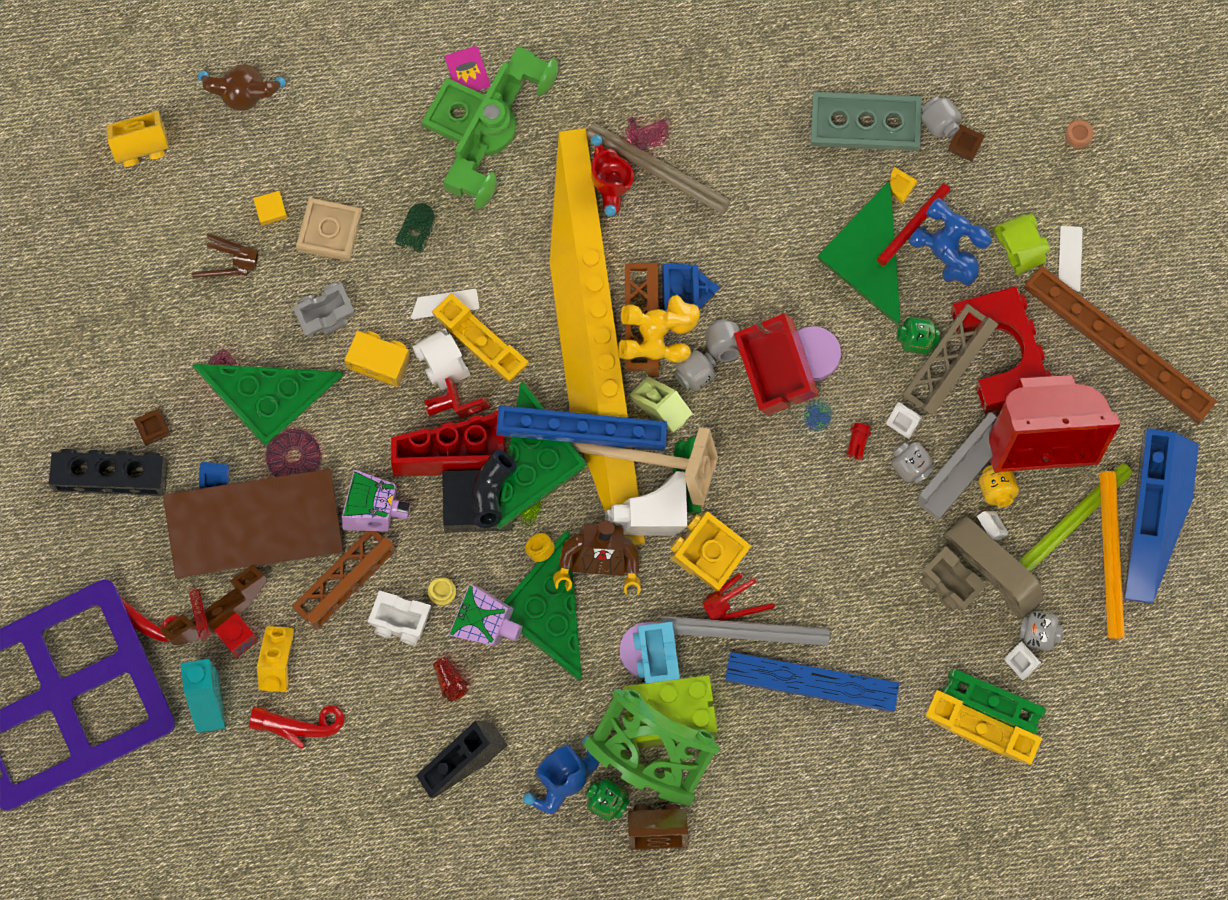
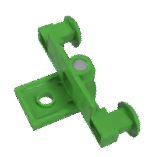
M517 46L509 63L503 62L486 95L451 79H445L422 121V127L459 143L455 150L456 159L443 181L445 191L461 198L464 193L476 198L475 209L477 210L482 209L489 203L496 189V175L494 172H490L485 176L476 171L484 156L497 154L507 148L512 142L516 132V123L511 106L525 81L528 80L538 85V96L546 94L551 89L558 74V62L555 58L551 59L548 63L535 57V53ZM455 108H462L466 111L462 118L452 117L451 112Z

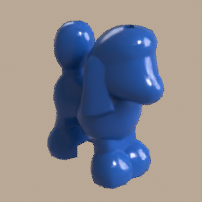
M937 198L931 204L926 214L935 220L942 219L945 222V226L935 233L928 231L924 227L917 228L911 236L909 243L916 248L928 246L935 257L946 264L942 272L945 282L958 281L963 285L969 286L978 276L979 264L972 253L959 249V240L962 236L966 235L969 236L971 242L976 247L986 249L991 244V235L982 226L970 224L966 217L956 214L944 200Z

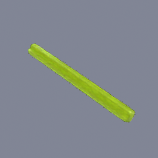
M1121 463L1114 470L1116 473L1117 489L1133 473L1131 468L1125 463ZM1100 484L1018 562L1031 572L1101 505Z

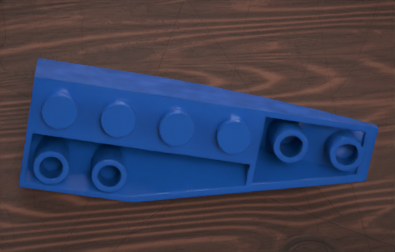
M1147 428L1142 437L1124 600L1153 604L1193 500L1199 444L1176 432Z

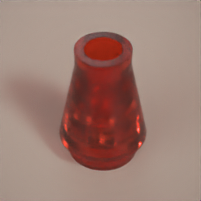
M447 657L437 660L433 664V668L437 675L442 696L446 697L450 702L465 696L468 692L466 687L468 682L455 669Z

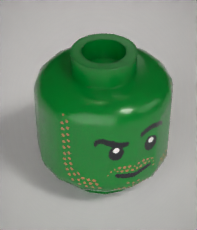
M909 317L903 325H899L896 338L897 341L901 342V347L905 352L926 355L939 343L940 331L930 319Z
M604 778L599 783L593 781L585 793V796L589 798L587 808L605 821H611L614 818L618 820L630 802L627 798V790L609 778Z

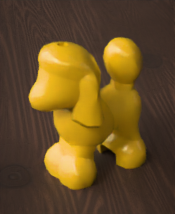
M674 295L669 299L667 311L654 309L643 314L638 306L624 305L621 310V322L623 324L639 326L643 342L638 344L634 340H621L618 347L619 357L625 360L637 357H646L652 360L665 358L673 363L686 361L691 354L690 347L684 343L666 346L664 336L669 330L677 334H685L693 330L700 318L698 306L683 302L682 298L678 295Z

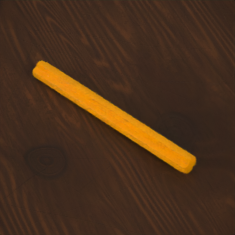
M1103 471L1099 477L1107 632L1109 639H1121L1125 634L1117 482L1114 471Z

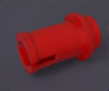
M854 423V426L850 428L852 434L846 456L849 458L854 456L856 460H863L867 438L871 437L872 433L870 432V426Z

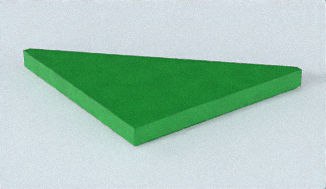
M887 182L824 248L817 259L898 326L901 317L896 254L885 266L877 262L879 255L894 239L891 186Z
M197 363L192 366L264 446L272 441L344 375L342 371Z
M522 382L519 386L516 407L545 410L525 383ZM511 437L508 454L515 461L517 469L503 484L500 500L502 520L497 524L498 529L500 530L587 468L586 462L570 442Z
M566 530L554 543L555 549L552 555L545 561L538 562L503 603L513 608L510 621L522 626L521 634L577 681H580L582 675L573 572L569 569L568 573L572 587L568 591L565 588L566 580H561L558 583V589H556L553 581L554 574L561 569L558 565L563 544L570 538V534Z

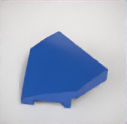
M663 263L661 267L662 308L664 311H667L669 299L674 295L680 296L685 303L697 305L700 310L720 289L715 282L712 283L698 269L696 264L691 266L690 264Z

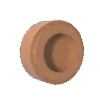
M1075 120L1068 125L1065 139L1071 147L1082 149L1091 143L1093 128L1088 122Z

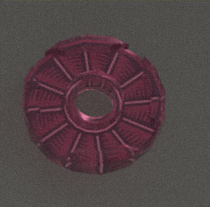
M289 429L271 439L266 449L265 459L271 474L274 477L317 471L321 466L322 454L319 444L311 434L304 430ZM292 450H297L301 453L300 460L295 463H290L286 460V455Z

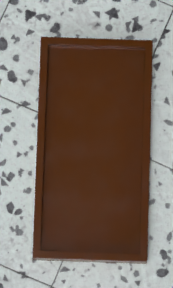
M331 469L163 495L175 578L344 552Z

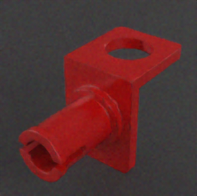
M449 377L445 378L448 388L447 393L424 400L425 406H428L426 410L430 417L453 408L455 413L463 419L491 408L490 403L485 398L462 405L456 385Z

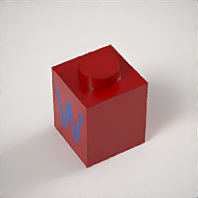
M237 612L214 630L236 659L258 642L254 633Z

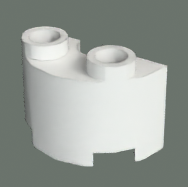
M446 328L422 339L412 347L418 360L426 361L429 366L425 372L432 385L437 383L441 390L447 388L445 378L449 377L454 383H457L470 376L469 369L461 358L462 354Z
M379 591L368 623L376 627L374 633L379 636L390 638L391 635L401 637L400 640L402 642L416 646L423 633L431 611V605L414 600L408 601L397 595Z

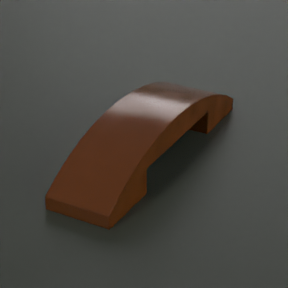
M251 565L230 580L234 590L204 610L210 635L215 633L214 630L236 612L240 615L263 588L267 579L254 565ZM184 614L160 629L161 633L172 645H182L200 640L195 619L189 620ZM204 628L202 633H200L202 638H204Z

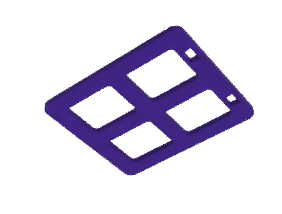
M100 580L0 628V652L18 643H23L41 685L37 692L0 709V734L47 711H52L70 751V758L18 784L12 783L0 755V770L3 775L0 778V809L11 811L150 744L174 730L176 724L174 716L115 584L110 580ZM94 606H100L117 643V653L66 678H61L43 638V632ZM129 673L146 709L148 720L92 747L72 702L76 697Z

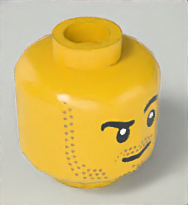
M992 465L982 471V475L979 477L978 484L987 504L997 505L999 508L1007 507L1013 503V499L1019 493V486L1013 471L994 472Z

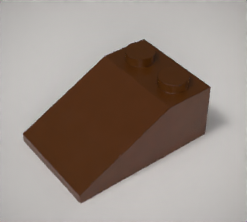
M669 804L664 805L663 810H651V806H635L634 811H628L630 850L688 848L686 809H680V805Z

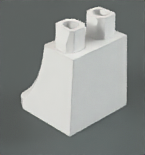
M677 471L666 479L659 489L644 496L629 498L622 505H612L611 510L605 511V520L612 522L614 526H621L624 529V535H676L687 527L685 473Z

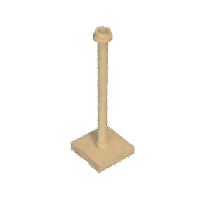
M701 427L698 429L689 459L614 446L570 442L577 452L686 470L684 478L692 504L704 506L718 460L710 429Z

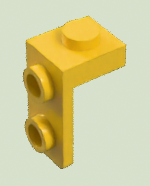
M267 626L265 628L257 663L259 690L287 692L289 685L287 664L294 636L293 628Z

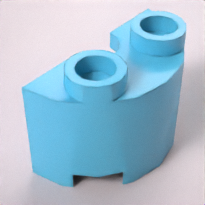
M665 622L638 626V633H633L635 650L641 649L642 661H637L639 679L645 678V683L680 679L673 623Z

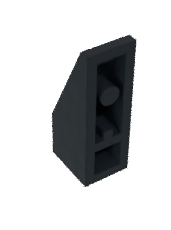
M474 721L423 768L416 777L429 797L435 798L487 765L508 745L493 723Z

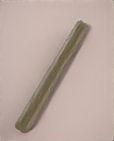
M593 123L587 131L588 138L591 139L594 135L601 136L602 145L607 149L616 151L621 157L721 214L725 213L728 209L730 201L724 196L598 124Z

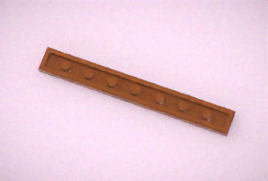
M1042 265L1024 285L1023 288L1197 424L1204 419L1217 403L1213 397Z

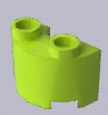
M1032 213L1022 214L992 228L1000 245H1003L1008 260L1016 275L1046 263L1045 253L1050 252L1048 241L1044 236L1040 237L1036 229L1038 224Z

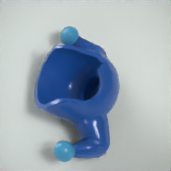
M588 736L584 737V739H583V745H584V743H585V741H586V739H587ZM569 745L557 748L539 764L535 771L537 777L547 788L545 799H537L533 793H526L523 796V802L526 805H533L546 814L556 813L566 797L575 795L584 787L587 777L597 769L600 762L588 751L586 757H580Z

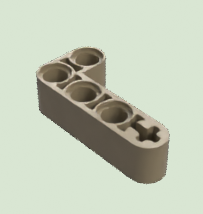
M964 516L944 534L947 543L1004 595L1007 606L1018 618L1023 619L1024 616H1027L1044 600L1040 583L1035 576L969 517Z

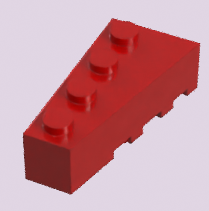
M498 410L494 411V414L482 417L480 415L469 417L467 421L455 424L449 422L442 424V427L431 430L426 428L391 437L393 477L442 475V471L480 470L486 460L496 450L505 452V436L496 435Z

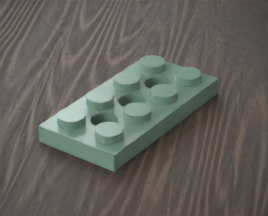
M813 92L811 146L919 151L922 96ZM835 115H842L846 118L847 122L844 125L838 126L831 119ZM863 116H869L873 119L874 123L869 127H864L858 120ZM890 117H895L900 120L901 125L897 128H891L886 124V120Z

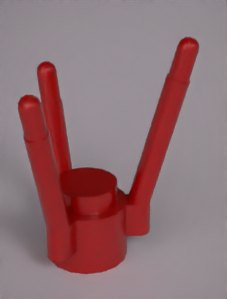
M738 573L726 582L719 591L708 595L707 599L701 602L710 620L718 619L721 621L773 609L775 605L770 603L726 613V611L731 609L727 601L756 583V579L752 578L723 595L725 591L742 578V573Z

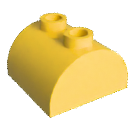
M159 110L106 125L107 140L116 164L122 162L124 167L134 166L139 163L138 157L149 155V158L152 160L165 156L164 150L169 149Z

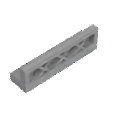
M991 412L919 495L917 505L938 521H940L993 457L989 444V434L997 417Z

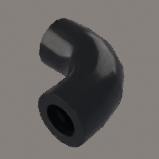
M496 450L486 460L473 484L471 508L474 522L480 528L494 527L502 520V512L499 505L500 491L506 480L517 469L513 458L502 450Z

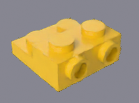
M707 511L702 513L701 516L695 514L687 524V528L690 531L684 538L679 536L670 547V550L673 551L670 559L689 574L696 575L715 591H719L751 548V545Z

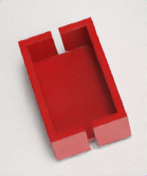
M785 313L762 322L763 327L770 333L766 334V331L757 324L733 333L759 411L768 416L791 407L790 401L797 405L819 396L794 320Z

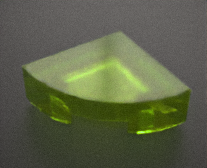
M541 501L521 514L522 524L528 527L533 526L543 505Z

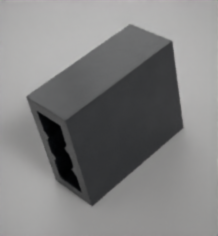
M479 470L442 471L443 527L445 533L512 531V522H517L518 517L500 530L497 525L491 528L478 527L474 522L472 514L471 494ZM502 489L499 495V505L501 500Z

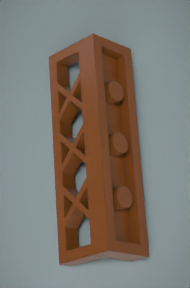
M625 263V305H631V301L639 294L647 301V306L642 310L643 314L658 309V263ZM630 271H647V280L638 287L630 280ZM646 287H647V295L643 292V290H644ZM625 324V340L632 339L641 344L643 337L638 339L631 333V328L634 325ZM648 358V363H631V359L625 360V371H648V377H659V359L652 360Z
M366 531L292 605V608L317 631L395 553L394 544L386 536L383 538L377 531ZM373 537L379 543L368 554H364V544ZM360 559V562L348 574H344V564L348 560ZM340 579V582L329 594H324V584L328 580ZM320 599V603L309 614L301 608L308 600Z

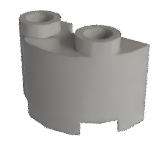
M342 282L326 286L323 290L324 294L318 298H315L313 295L304 297L299 301L298 305L293 307L305 336L313 337L314 333L322 330L324 335L332 333L348 324L346 318L349 315L355 316L354 309Z

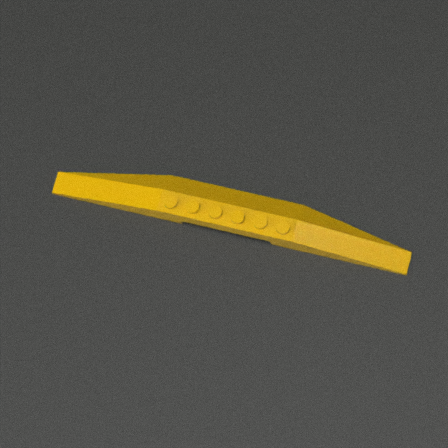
M586 128L561 131L558 135L549 263L570 412L628 418L596 194L591 179V161ZM584 453L604 511L611 510L612 505H622L629 498L639 497L634 461ZM624 535V537L630 538L635 545L645 544L644 535Z

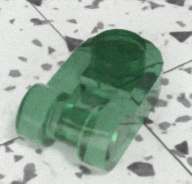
M420 203L410 208L403 226L397 235L396 245L401 247L407 245L412 247L414 251L423 253L435 223L434 212L430 206ZM411 231L420 233L418 237L410 235Z

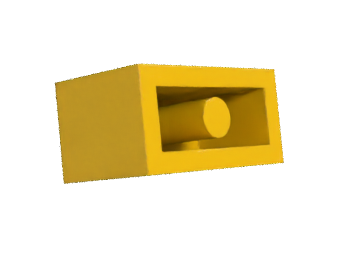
M357 331L344 361L349 370L399 387L411 357L409 350L406 349V345L401 342L392 340L390 343L382 340L374 332L366 331L362 333Z

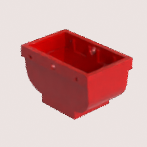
M1073 375L1020 378L1015 390L1008 394L989 434V444L993 454L991 459L994 472L1099 465L1120 426L1117 413H1112L1106 398L1098 390L1087 385L1075 384Z

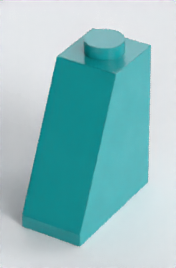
M210 659L180 663L183 690L196 732L203 733L226 729L220 677Z

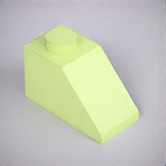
M650 377L642 381L629 394V397L653 420L666 421L667 430L673 433L682 427L693 414L676 390Z

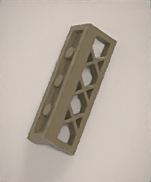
M966 304L901 395L933 416L995 330L998 323L989 317H985L969 304ZM968 313L981 321L974 331L964 332L962 321ZM959 327V333H958V334H953V333L956 331V329ZM971 335V336L969 337V339H968V340L966 341V343H965V337H964V336ZM960 337L961 350L958 354L947 355L946 343L948 340ZM942 350L943 356L937 357ZM954 358L951 364L949 365L948 359ZM944 360L946 371L940 377L931 378L930 366L933 361ZM926 373L927 379L921 380L923 375ZM932 381H938L936 385L933 387ZM928 382L929 394L923 402L911 395L917 384Z

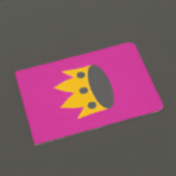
M477 46L445 55L453 81L475 91L491 86Z

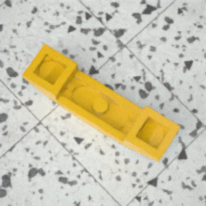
M452 293L432 311V314L461 344L509 383L529 365L528 360L510 344L507 346L473 316L471 310Z
M935 691L926 712V718L981 747L1022 763L1032 764L1041 743V737L1017 726L1013 728L963 705V701L941 691Z

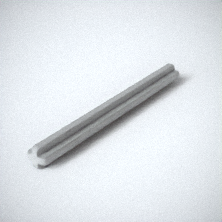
M663 616L660 623L672 622L674 634L814 645H828L830 641V631L827 628Z

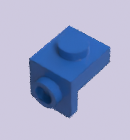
M201 461L199 489L229 484V465Z

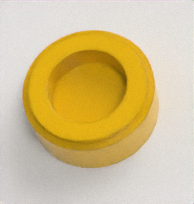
M545 533L533 535L525 545V552L535 562L545 561L552 555L555 549L554 542Z

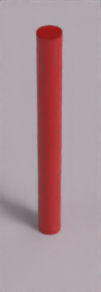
M941 184L879 255L877 262L880 265L885 266L928 217L926 212L937 198L942 200L950 192L948 185Z

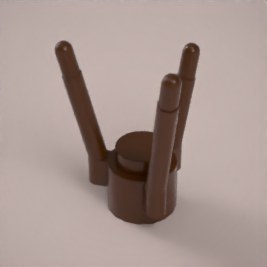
M208 234L207 239L219 244L208 242L207 247L233 254V265H237L238 268L193 272L192 277L237 274L247 276L248 270L255 271L258 250Z

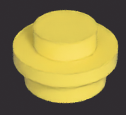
M436 578L428 587V596L434 604L445 606L455 599L456 587L448 578Z

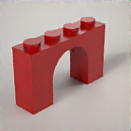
M1017 286L953 303L951 309L953 322L964 306L969 304L985 317H989L998 323L995 330L1011 335L1021 350V361L1014 369L978 380L976 391L984 414L1000 410L1008 394L1015 390L1020 378L1052 376L1049 370L1045 371L1042 362L1045 360L1042 346L1040 344L1037 345L1035 342V325L1032 319L1028 320L1025 312L1027 310V302L1025 296L1019 294ZM968 313L962 321L964 332L974 331L981 321Z

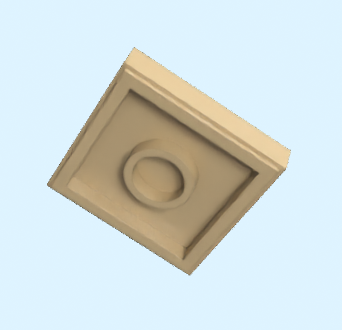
M309 197L296 250L350 262L363 212L362 208Z

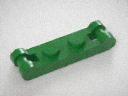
M950 670L948 674L949 682L946 687L942 688L941 692L963 701V705L1011 727L1017 726L1037 735L1039 730L1038 722L1040 718H1044L1047 711L1044 707L959 670ZM960 684L968 686L965 694L957 691ZM1022 710L1029 713L1027 721L1019 718Z

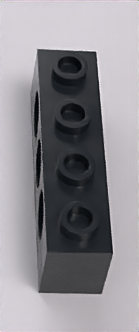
M61 449L60 452H52L49 486L54 492L163 496L166 490L168 463L164 456H160L156 452H144V455H133L129 451L105 454L101 450L77 453L73 449ZM79 466H87L84 474L75 475V470ZM115 467L112 475L102 476L105 468ZM143 468L140 476L130 477L133 469Z

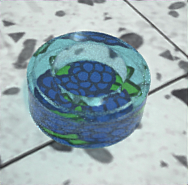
M813 402L806 407L804 422L809 429L822 431L831 423L832 412L827 404Z

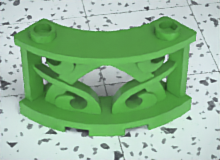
M615 689L612 693L614 698L593 737H587L583 746L603 766L608 768L611 764L622 772L621 779L641 790L647 786L658 791V797L661 799L691 806L695 798L693 792L714 754H718L721 749L714 741L713 735L705 730H695L667 718L648 705L642 699V696L632 689H627L626 691ZM624 707L634 716L633 719H630L625 712L623 716L625 729L618 720ZM614 727L617 733L607 739ZM645 735H659L670 759L655 760L646 767L639 763L640 753L638 746L632 738ZM690 746L701 750L695 762L682 761V759H689L695 754V752L687 751L686 747ZM629 747L632 752V756L629 757L622 750H627V748ZM668 767L663 770L665 775L656 772V768ZM683 770H690L683 782Z

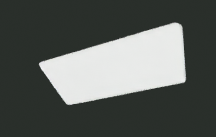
M1061 226L1059 279L1073 290L1079 292L1083 229L1082 227Z
M476 289L450 292L470 310L479 309ZM450 293L418 297L411 319L434 316L432 311Z

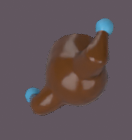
M246 64L235 65L221 78L210 77L206 71L198 73V80L202 82L204 90L220 96L226 106L237 111L251 109L260 98L271 97L279 88L285 87L286 84L283 77H277L275 81H263L259 71Z

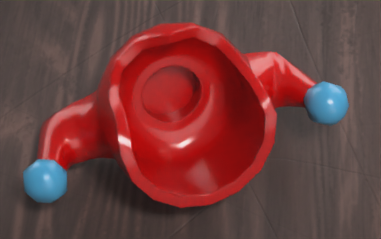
M594 135L591 138V144L595 148L594 159L591 164V179L595 188L602 195L603 211L607 216L613 217L620 211L621 196L631 188L634 182V171L631 165L618 156L616 151L603 147L601 136Z

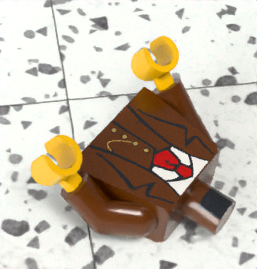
M607 520L601 521L598 525L585 524L578 534L573 535L564 542L558 565L561 569L553 576L556 589H558V583L561 580H566V591L571 589L572 582L568 573L569 569H571V572L619 576H624L625 573H628V577L624 580V593L627 595V587L629 585L637 586V595H639L641 582L636 576V573H639L638 548L630 538L624 537V529L621 526H614L612 522Z

